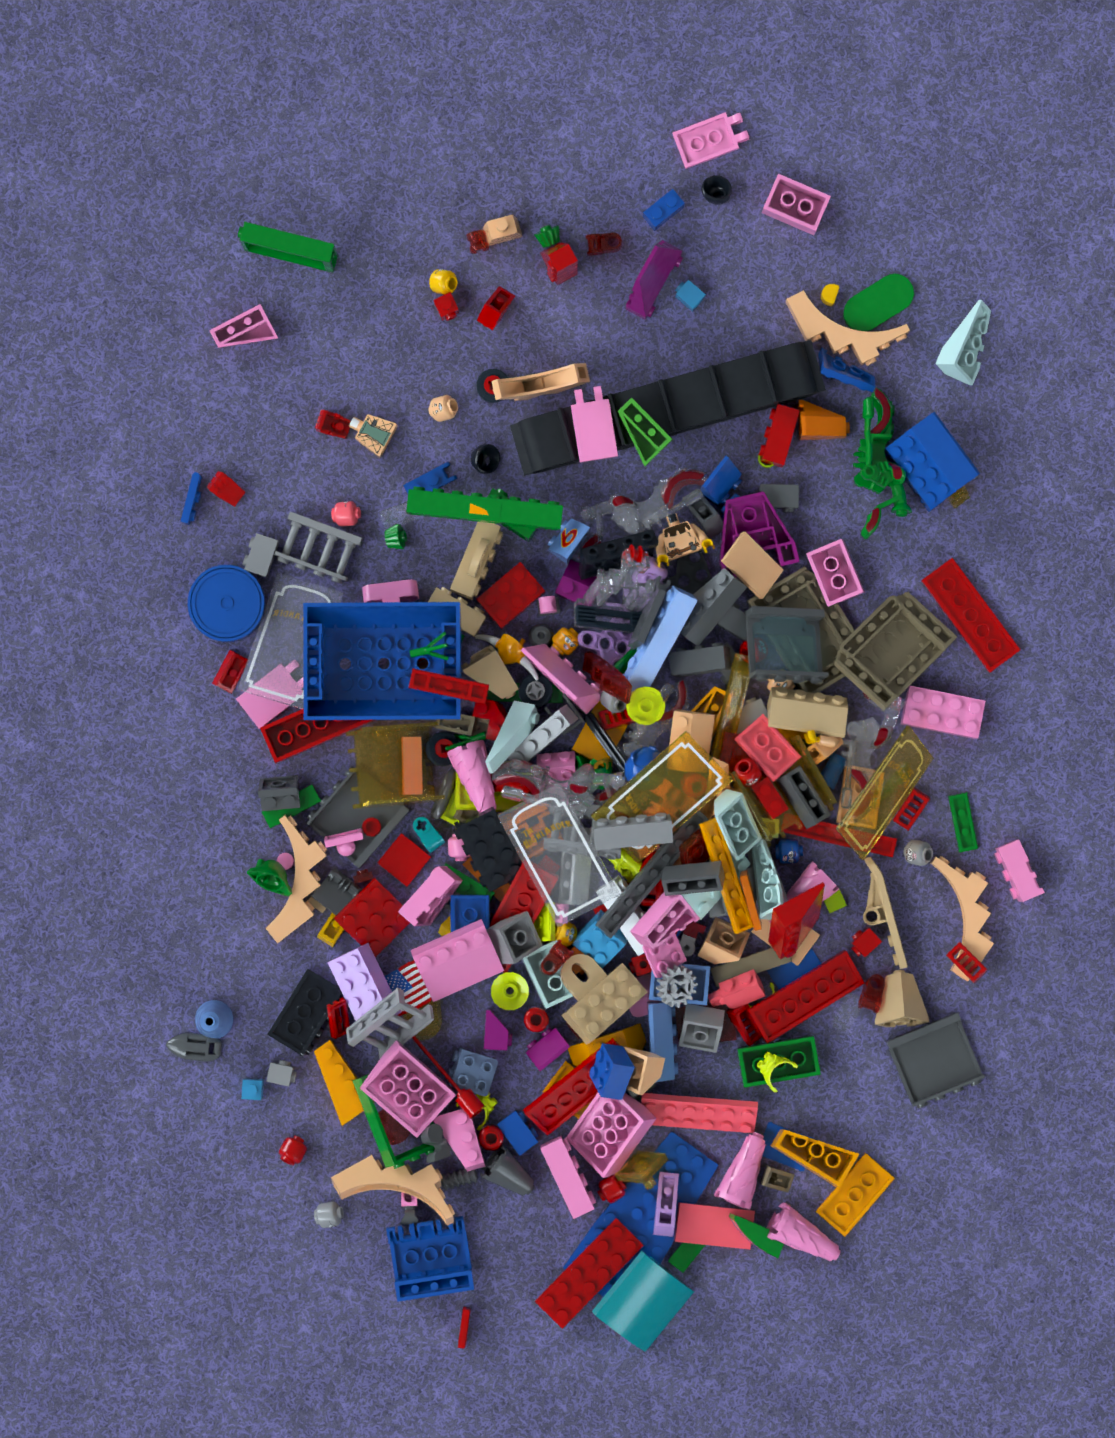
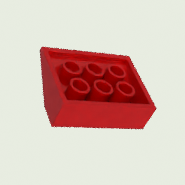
M823 882L773 908L768 942L780 960L784 957L789 958L796 953L819 919L825 888Z

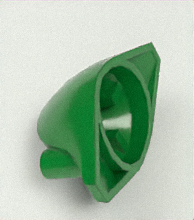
M258 859L256 867L250 868L247 871V874L260 887L288 897L292 894L287 881L286 870L278 861Z

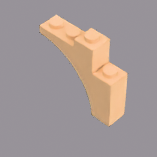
M576 363L542 373L496 379L492 381L496 400L514 399V401H523L543 394L560 393L588 383L590 378L586 363Z

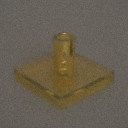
M637 1151L615 1176L618 1181L643 1183L645 1189H652L656 1185L653 1175L668 1161L665 1153Z

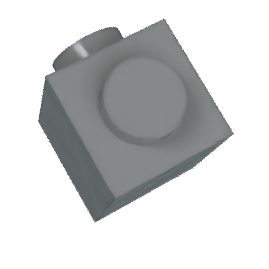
M280 1060L279 1063L271 1062L266 1082L289 1087L291 1082H295L297 1072L294 1071V1066H290L291 1062Z

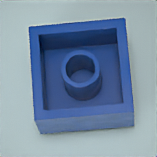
M602 1043L600 1050L596 1053L594 1066L590 1069V1078L600 1097L622 1100L635 1067L623 1046Z

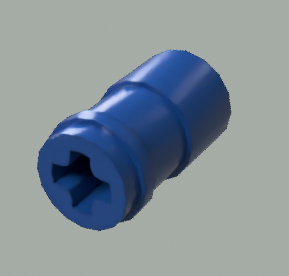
M835 753L829 756L825 768H823L817 779V782L823 784L821 788L826 790L828 787L834 790L843 768L847 765V759Z

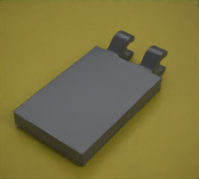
M658 576L650 583L652 593L649 595L628 643V647L636 649L644 644L664 599L666 589L671 584V581L667 580L665 584L661 585L660 579L662 576Z

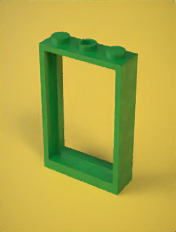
M244 222L243 227L240 226L238 238H240L239 241L247 252L331 273L334 272L338 253L335 245L332 243Z
M369 1074L352 1080L386 1168L391 1166L394 1169L405 1165L404 1161L406 1160L412 1162L420 1159V1154L422 1153L428 1155L435 1151L434 1146L421 1144L394 1156L374 1101L360 1089Z

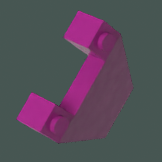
M664 240L654 246L636 278L632 288L633 293L630 294L625 306L626 310L644 320L647 316H652L656 309L653 306L655 299L670 272L675 266L679 267L683 260L681 256L682 250Z
M764 492L726 500L719 556L721 570L725 568L736 576L721 560L742 532H746L764 551L775 548L779 566L800 562L793 538H791Z

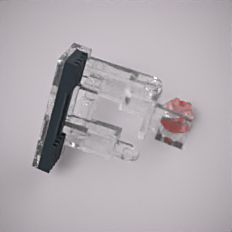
M630 545L628 549H625V552H622L620 570L609 569V571H604L602 568L598 569L597 578L584 594L583 599L578 598L574 603V627L624 633L634 632L645 605L653 597L655 587L653 579H648L646 583L637 582V575L639 573L644 574L650 568L648 552L644 551L642 546H638L635 549L634 545ZM623 588L622 604L606 602L612 594L616 595Z

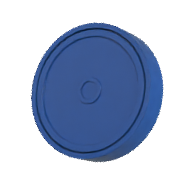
M218 565L209 568L197 577L190 588L187 605L190 618L201 633L219 642H235L248 637L258 628L264 617L266 601L260 583L252 574L234 565Z

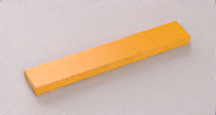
M716 818L702 822L699 825L711 862H722L725 880L721 894L734 934H739L754 926L730 851Z

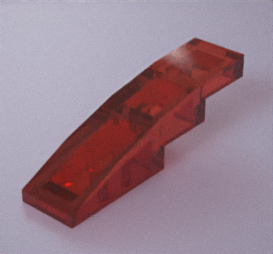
M591 651L585 652L582 670L591 674V679L600 684L599 689L629 704L632 685L626 677L600 656Z

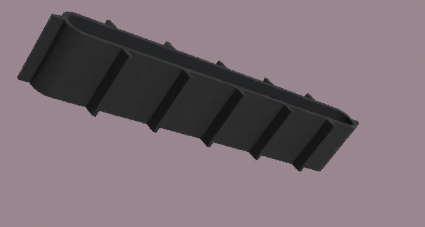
M808 340L767 351H760L757 354L718 365H710L707 368L668 379H660L657 382L615 394L610 393L608 396H604L603 400L609 399L617 451L634 447V443L618 413V410L630 398H633L669 436H676L683 432L725 422L729 419L768 408H775L777 404L783 405L826 391L812 341ZM571 406L557 408L555 411L533 416L510 425L524 476L580 462Z

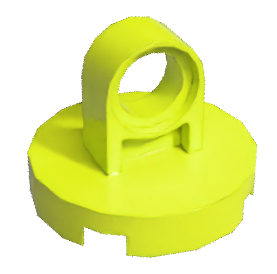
M646 686L636 688L627 698V713L637 724L651 725L659 721L663 716L665 701H663L661 693L655 688Z

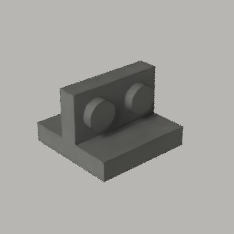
M298 775L260 778L258 796L261 800L262 811L300 808Z

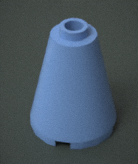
M207 1001L198 1008L195 1015V1024L198 1031L204 1036L221 1038L232 1028L233 1013L228 1005L221 1001ZM209 1018L213 1019V1024H210Z

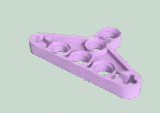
M626 602L618 611L628 612L627 608L631 607L635 612H640V608L635 602ZM612 617V619L609 621L613 623L630 624V621L623 620V618ZM603 629L601 633L594 631H582L577 637L578 644L581 647L596 650L605 688L614 681L616 684H619L617 677L610 676L611 673L613 674L610 669L616 661H619L631 649L628 647V643L633 632L624 634L619 630ZM585 634L591 636V642L588 645L583 642ZM603 638L609 641L606 649H603L600 645ZM621 642L626 644V651L624 653L618 651V645Z

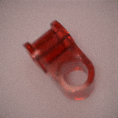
M617 233L589 234L585 236V239L588 240V256L615 253L622 248V239ZM611 239H617L619 244L611 247L608 242Z
M559 939L541 961L539 968L542 974L549 976L556 973L574 953L573 950H569L561 943L562 940ZM546 961L553 963L554 969L552 972H547L544 969Z
M874 974L864 981L862 993L858 1001V1008L873 1010V1013H878L885 986V980L881 975ZM871 980L876 981L877 989L871 986Z

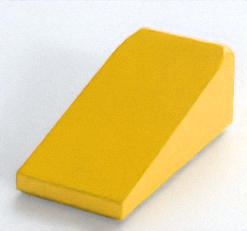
M333 913L317 935V938L334 947L344 931L334 920L336 915Z

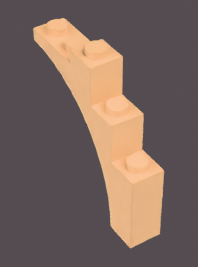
M804 290L786 299V304L805 341L811 340L814 343L820 340L823 334L833 354L838 352L839 355L848 351V346H851L860 365L866 364V366L875 363L877 361L876 358L880 355L877 351L878 348L882 351L890 347V342L894 340L900 342L906 339V334L910 331L907 324L879 332L853 330L839 325L823 315L812 304Z
M286 814L279 821L285 828L293 847L295 878L292 894L289 896L286 905L279 915L266 927V930L277 944L314 915L313 910L315 908L309 900L304 901V898L321 885L319 882L321 878L315 871L311 872L310 869L327 856L325 853L327 848L321 841L317 843L316 840L308 844L307 841L310 840L304 831L299 832L295 827L298 825L291 815L287 817Z
M942 856L939 858L934 857L930 864L945 876L960 903L963 917L962 944L982 962L994 944L990 941L992 937L983 931L981 934L978 933L991 914L987 911L989 907L980 901L978 904L975 903L988 884L984 881L986 877L976 871L975 874L970 872L966 878L964 871L958 867L955 869L948 865L950 862ZM962 949L959 951L957 958L964 952ZM966 955L959 963L962 965L969 956ZM972 961L965 969L968 970L975 962ZM953 964L950 970L965 981H969V978Z
M371 1155L331 1177L332 1184L341 1200L369 1190H393L409 1194L425 1202L439 1214L447 1226L454 1222L453 1215L455 1212L450 1204L447 1205L445 1203V1195L440 1188L442 1187L441 1179L443 1177L438 1169L433 1168L432 1164L413 1174L408 1164L396 1169L393 1166L383 1169L378 1159L375 1160Z

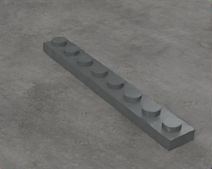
M698 808L693 809L673 831V843L662 844L595 924L607 937L612 938L661 880L664 866H672L701 832L699 824L709 819Z

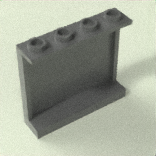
M356 765L355 768L351 766L346 771L345 775L347 777L343 782L339 780L332 788L334 792L330 797L326 795L319 804L322 806L317 811L314 809L308 815L307 819L309 821L307 824L322 837L359 828L362 829V824L367 818L373 817L378 819L382 826L380 833L377 836L370 837L363 832V839L354 841L356 847L354 853L346 856L360 869L410 810Z
M957 1012L885 1041L913 1107H924L928 1105L927 1101L941 1100L946 1097V1093L951 1091L953 1094L964 1090L963 1086L968 1084L971 1086L977 1085L982 1082V1078H985Z

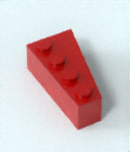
M559 242L540 252L548 268L547 275L551 282L555 281L559 285L577 275L578 260L569 244Z

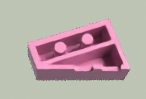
M261 304L209 330L218 348L278 339Z
M1019 839L995 848L997 853H994L998 864L1002 863L1004 871H1002L1003 877L1012 886L1009 890L1013 899H1017L1018 902H1024L1045 893L1043 888H1039L1036 881L1037 876L1030 867L1029 859Z
M438 866L433 869L427 880L398 912L413 926H430L450 899V895L454 894L463 880L447 866Z
M663 892L630 932L641 945L655 949L672 938L674 933L679 930L683 931L688 924L693 921L697 922L700 918L682 895L665 896Z
M463 1109L439 1115L433 1120L435 1124L440 1125L443 1129L444 1138L447 1139L448 1144L467 1172L486 1166L473 1118L470 1119Z

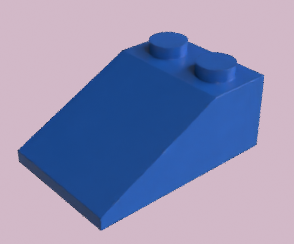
M725 456L700 490L702 495L717 506L720 503L724 505L730 497L728 492L731 488L736 489L742 482L739 479L742 475L729 457Z

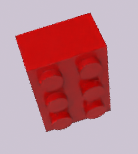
M519 562L479 596L477 602L496 624L503 629L541 597L545 590L524 565Z

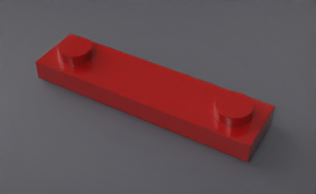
M412 668L408 688L485 704L489 684Z

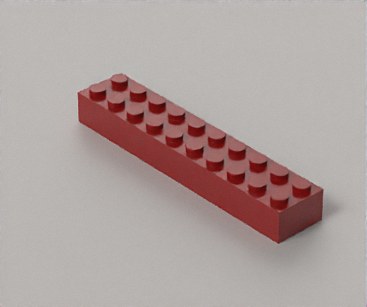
M425 658L419 659L417 666L420 669L427 668L428 660ZM301 709L260 727V730L274 762L278 764L376 720H304V709Z

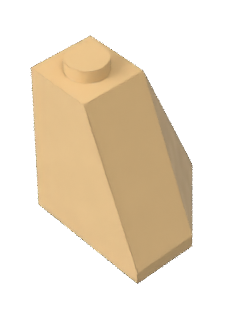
M491 644L471 656L469 664L466 662L461 666L462 671L475 681L489 684L488 690L501 699L511 698L516 694L515 691L518 690L506 666Z
M895 970L893 974L887 975L881 993L875 1025L896 1027V1025L918 1026L928 1023L929 1017L913 974L905 973V970Z

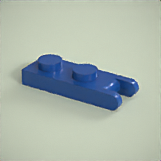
M446 462L403 486L407 494L409 489H413L414 486L424 487L425 491L432 492L433 489H439L458 478L456 475L450 478L447 476L444 468L449 467L450 463Z
M197 472L192 474L180 521L187 525H190L191 521L194 522L197 512L194 510L195 503H199L201 497L199 487L202 477Z

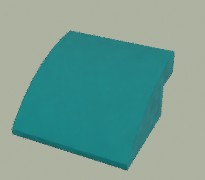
M641 1251L592 1312L606 1325L645 1352L694 1291L653 1257H649Z

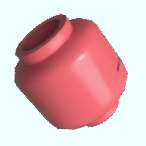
M353 501L338 502L332 508V520L339 527L354 526L357 524L358 519L361 518L360 507H357Z

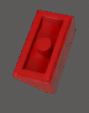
M229 650L212 684L232 694L249 659Z

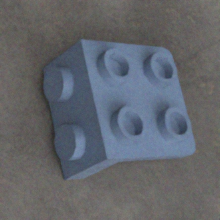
M459 1047L458 1051L455 1050L453 1053L452 1061L454 1064L447 1074L461 1090L463 1088L466 1090L470 1088L475 1094L487 1096L498 1061Z

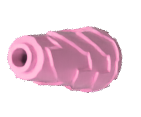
M484 740L470 742L466 746H459L447 752L453 768L456 770L462 785L465 786L468 796L474 803L477 811L481 813L491 807H494L496 810L495 791L490 776L491 773H489L485 763L488 754Z
M812 861L786 895L787 899L790 900L823 882L825 888L822 901L836 893L839 888Z
M753 1132L752 1135L746 1136L739 1153L734 1158L715 1191V1197L719 1199L721 1197L726 1202L750 1210L760 1171L761 1159L766 1146L763 1135Z
M782 1203L778 1206L782 1209L781 1212L777 1214L774 1212L766 1227L770 1229L767 1235L769 1239L810 1253L816 1257L819 1256L828 1261L837 1260L841 1250H839V1246L830 1240L790 1205Z

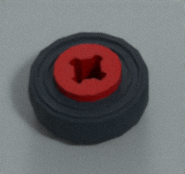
M496 368L482 372L476 383L479 396L484 401L490 403L502 401L495 399L492 381L506 379L508 376L502 370Z
M435 733L426 743V755L437 766L451 765L445 747L459 742L450 733Z

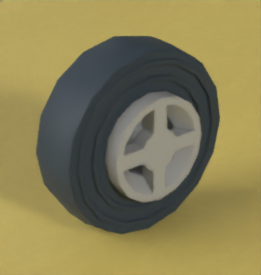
M531 674L521 681L518 688L519 698L524 703L534 704L536 708H541L551 700L553 693L552 685L543 675L537 674L539 679L536 681Z

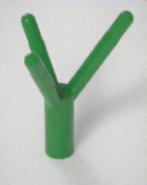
M446 632L440 634L426 647L410 650L411 658L428 654L448 660V656L432 652L447 647L446 643L434 646L446 635Z
M484 731L472 737L454 734L456 738L464 739L465 741L447 746L445 750L454 749L470 742L485 740L487 732Z

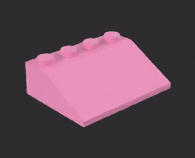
M546 644L524 647L521 650L532 665L562 693H565L586 715L600 701L601 696L599 692L601 690L593 683L589 685L585 681L587 677L579 670L576 673L572 669L573 664L566 658L562 660L558 656L560 653L553 646L549 648Z
M482 919L410 950L433 1002L504 971Z
M397 1040L383 1054L360 1087L364 1093L416 1138L456 1096L454 1090Z
M597 1093L566 1138L603 1178L611 1175H617L657 1118L643 1104L627 1093L624 1094L622 1100L603 1098Z

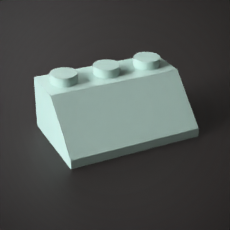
M726 789L714 800L715 818L734 861L737 862L762 837L743 793Z
M557 940L543 945L522 959L545 1009L573 997L561 980V967L566 959Z

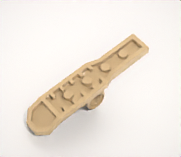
M872 857L865 858V863L872 873L870 875V890H868L867 906L863 919L868 925L887 922L891 934L887 936L890 947L894 946L896 953L893 954L895 966L899 965L900 969L907 968L906 957L883 873ZM869 911L876 912L877 919L875 921L867 919L866 915Z

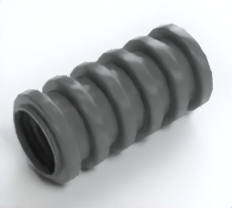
M459 1169L458 1172L454 1170L453 1173L447 1172V1175L441 1174L443 1177L441 1181L445 1191L448 1188L454 1189V1186H457V1188L460 1185L465 1186V1183L471 1184L473 1181L476 1183L478 1180L476 1170L467 1172L466 1169Z

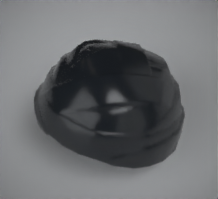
M713 175L704 180L701 191L703 197L709 203L720 205L729 200L732 194V186L725 177Z
M492 444L480 445L471 454V464L481 474L492 473L499 465L500 453ZM489 456L490 462L487 465L485 460Z

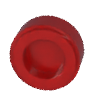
M373 817L367 818L362 824L364 834L370 837L377 836L382 828L380 821Z

